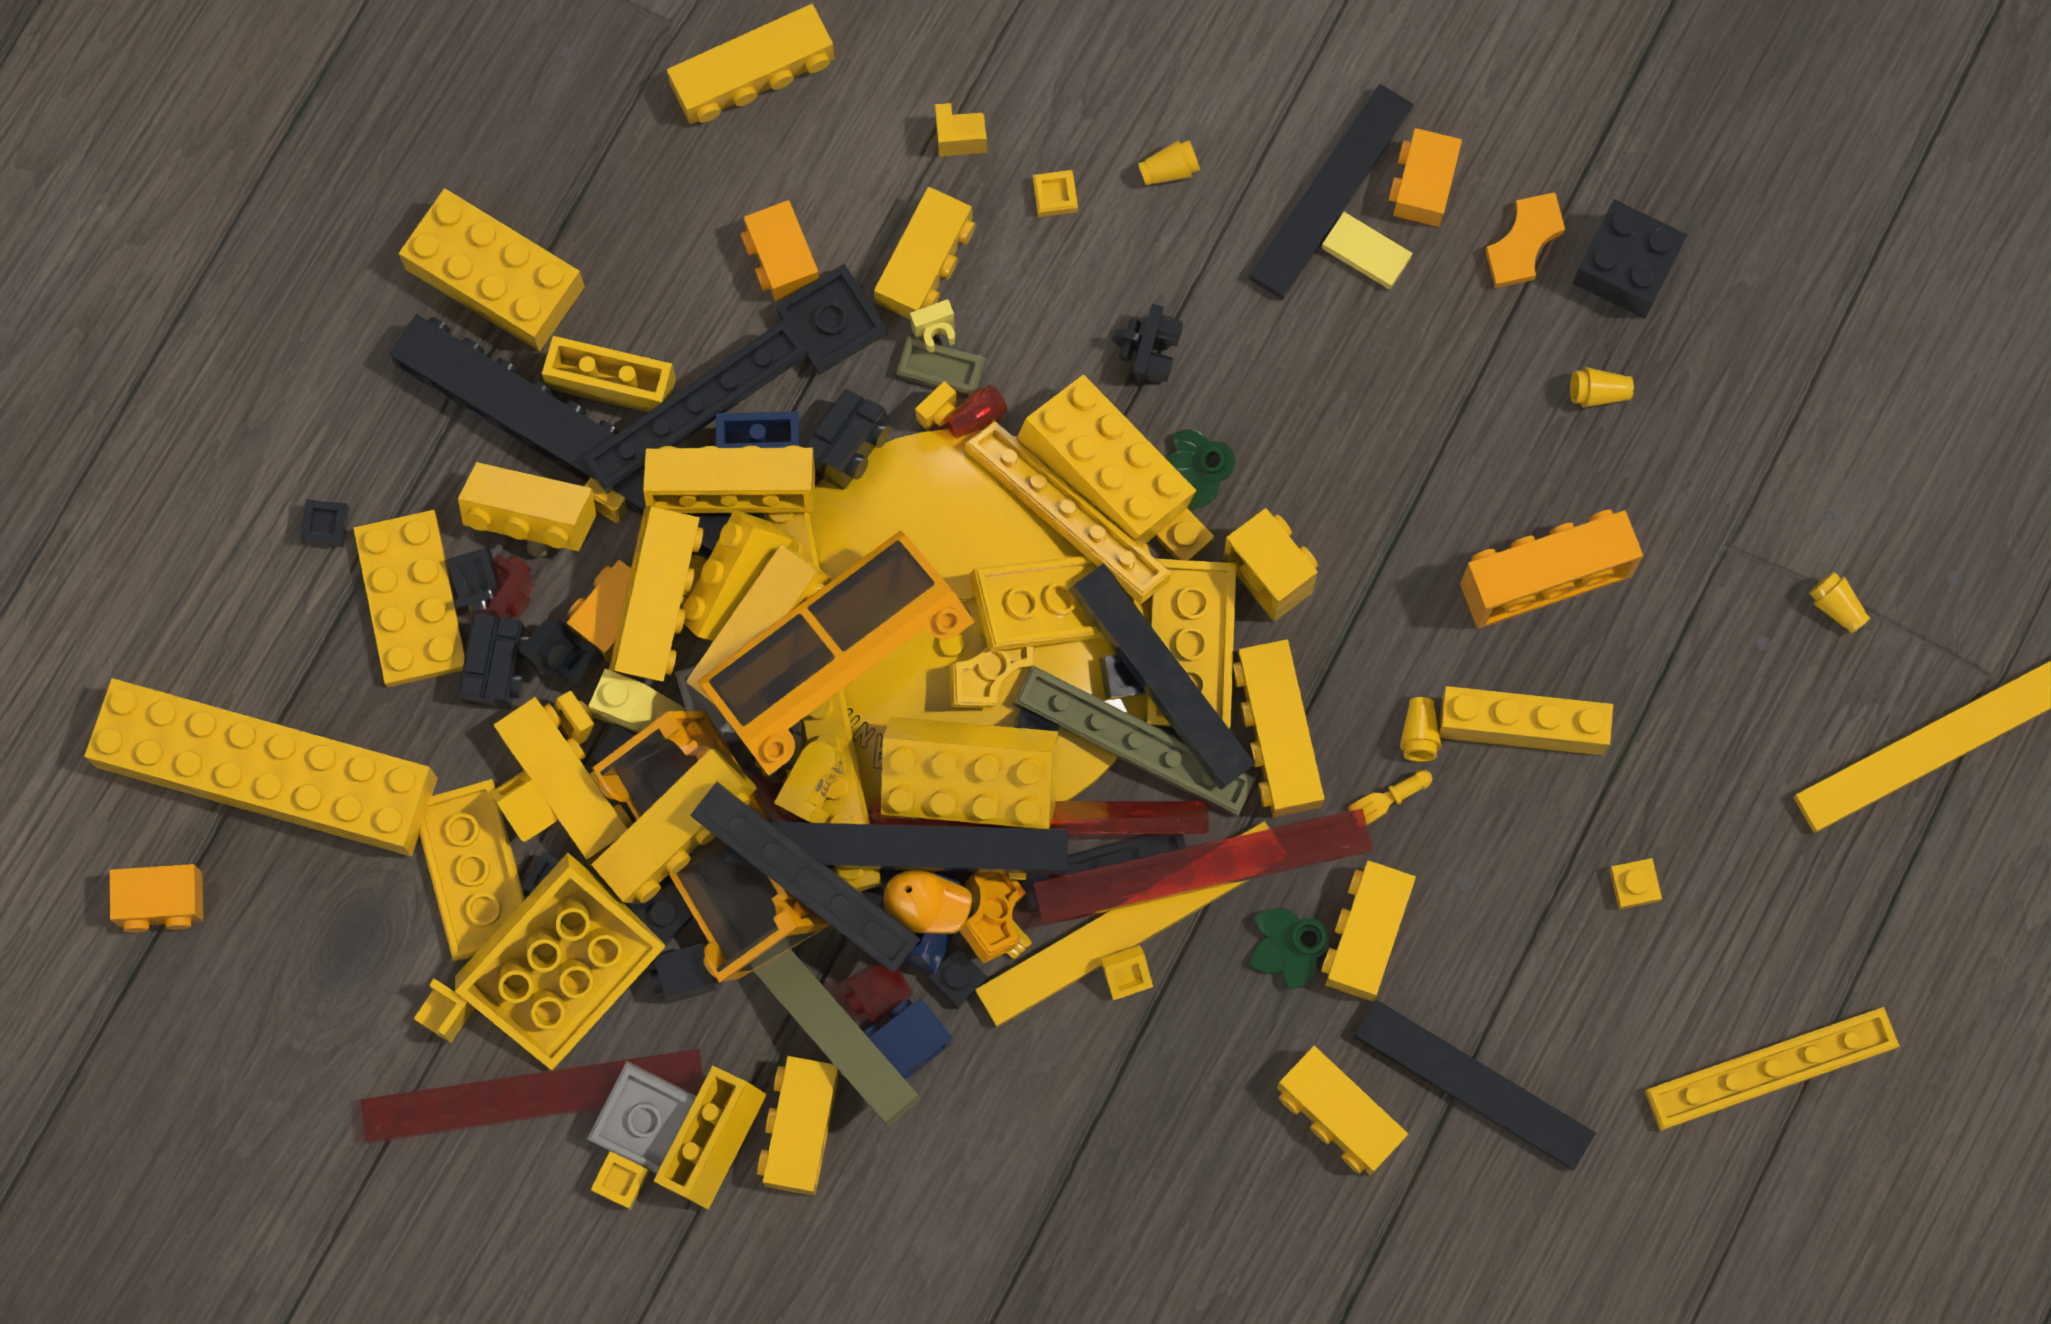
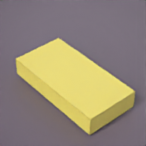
M1343 212L1322 244L1323 250L1391 290L1413 255L1412 252Z

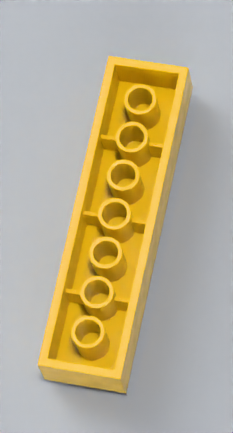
M113 678L109 684L84 756L98 769L411 857L419 837L423 817L425 818L428 810L429 799L433 794L438 779L432 769L425 765Z

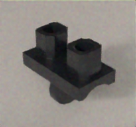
M1152 303L1143 335L1139 334L1141 322L1135 319L1129 320L1127 330L1118 329L1113 333L1112 341L1122 347L1119 355L1121 360L1130 361L1133 350L1138 351L1133 368L1132 384L1144 386L1145 379L1168 382L1173 357L1154 353L1153 351L1156 341L1177 347L1183 329V322L1171 316L1163 315L1164 306Z

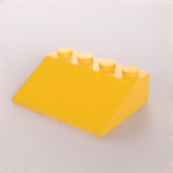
M567 853L455 976V992L550 1070H553L665 948V944L598 877Z

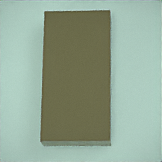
M907 336L897 368L896 378L935 389L945 381L956 391L957 395L975 399L986 363L985 357L934 344L935 351L930 353L924 345V340Z

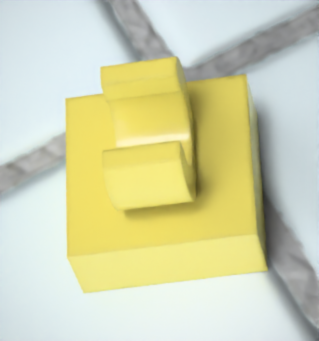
M948 299L910 313L913 334L916 339H924V345L930 353L935 351L934 341L932 340L934 335L944 334L950 346L955 344V332L953 329L955 328L954 312Z

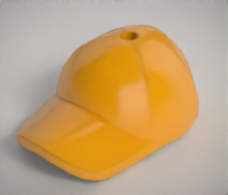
M921 870L903 871L895 875L886 885L883 897L884 911L913 933H956L965 924L972 905V895L966 888L934 873ZM909 888H912V891L910 893H907V890Z

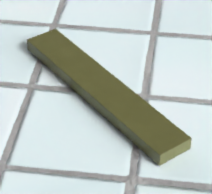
M1032 666L1029 669L1013 702V705L1021 709L1024 708L1060 726V729L1235 817L1239 815L1256 779L1244 772L1220 790L1182 740L1036 666Z
M763 918L737 940L743 951L747 953L775 933V931ZM783 940L779 941L777 944L772 946L770 949L765 951L757 958L761 957L762 955L768 953L769 951L773 950L774 948L778 947L779 945L785 942ZM791 949L753 970V973L887 1127L891 1126L921 1100L916 1091Z

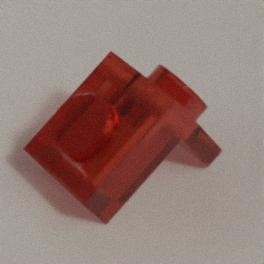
M497 554L493 562L496 569L507 576L508 580L488 607L492 615L497 618L512 619L515 617L517 619L530 603V597L528 596L536 586L532 576L529 574L531 568L513 555L507 560L500 554Z

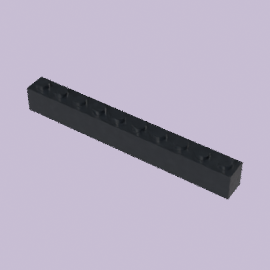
M418 314L414 316L389 352L396 367L587 483L590 477L595 479L584 465L582 458L618 434L620 431L604 420L597 424L586 417L587 411L577 403L569 399L563 403L551 396L553 391L541 381L533 378L531 382H528L518 376L519 370L508 361L498 358L495 362L483 354L485 350L470 338L464 337L461 341L449 334L451 329L439 319L431 316L429 320H426ZM645 468L613 490L625 497L627 508L640 516H643L644 508L646 507L643 491ZM682 513L700 517L698 527L703 528V537L699 552L710 557L720 538L721 530L727 524L732 513ZM746 513L759 518L756 513Z

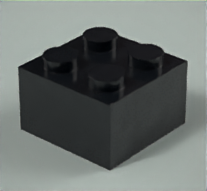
M1614 199L1577 270L1572 284L1646 319L1688 234Z

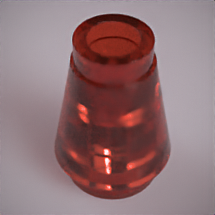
M988 385L985 388L979 386L944 421L950 433L956 439H959L962 436L989 426L994 421L1000 422L1002 415L1007 413L1008 409L1003 397L994 386Z

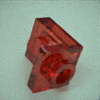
M879 964L857 979L853 976L847 980L851 991L845 994V997L857 1016L865 1013L870 1022H872L914 994L898 968L893 973L884 965Z

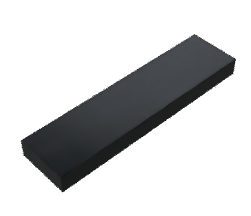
M1176 825L1068 856L1067 874L1026 873V880H1021V883L1026 892L1025 896L1031 913L1175 872L1192 863L1181 827Z

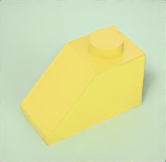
M606 668L589 704L593 718L611 725L616 724L636 735L667 711H686V708L644 683ZM658 728L646 738L655 741L662 737L663 734ZM672 742L668 743L665 746L670 748Z

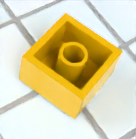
M1265 508L1226 537L1223 560L1225 563H1236L1237 578L1271 620L1275 622L1313 593L1318 574L1315 568L1318 567V563L1306 547L1302 546L1299 549L1289 537L1292 535V531L1285 520L1278 514L1273 517Z

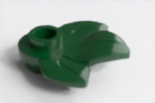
M1187 429L1172 434V443L1176 452L1169 454L1165 458L1197 490L1187 507L1189 511H1193L1208 505L1216 498L1220 482L1232 474L1236 459L1232 449L1225 443L1209 441L1202 432ZM1214 454L1220 455L1219 465L1213 468L1209 467V457Z
M1284 908L1269 909L1257 914L1254 917L1255 924L1266 938L1254 950L1250 960L1251 967L1266 974L1283 972L1285 983L1290 990L1307 984L1316 974L1317 959L1327 951L1330 935L1326 926L1314 918L1299 919L1292 911ZM1305 933H1311L1316 938V944L1312 947H1306L1301 943L1300 937Z

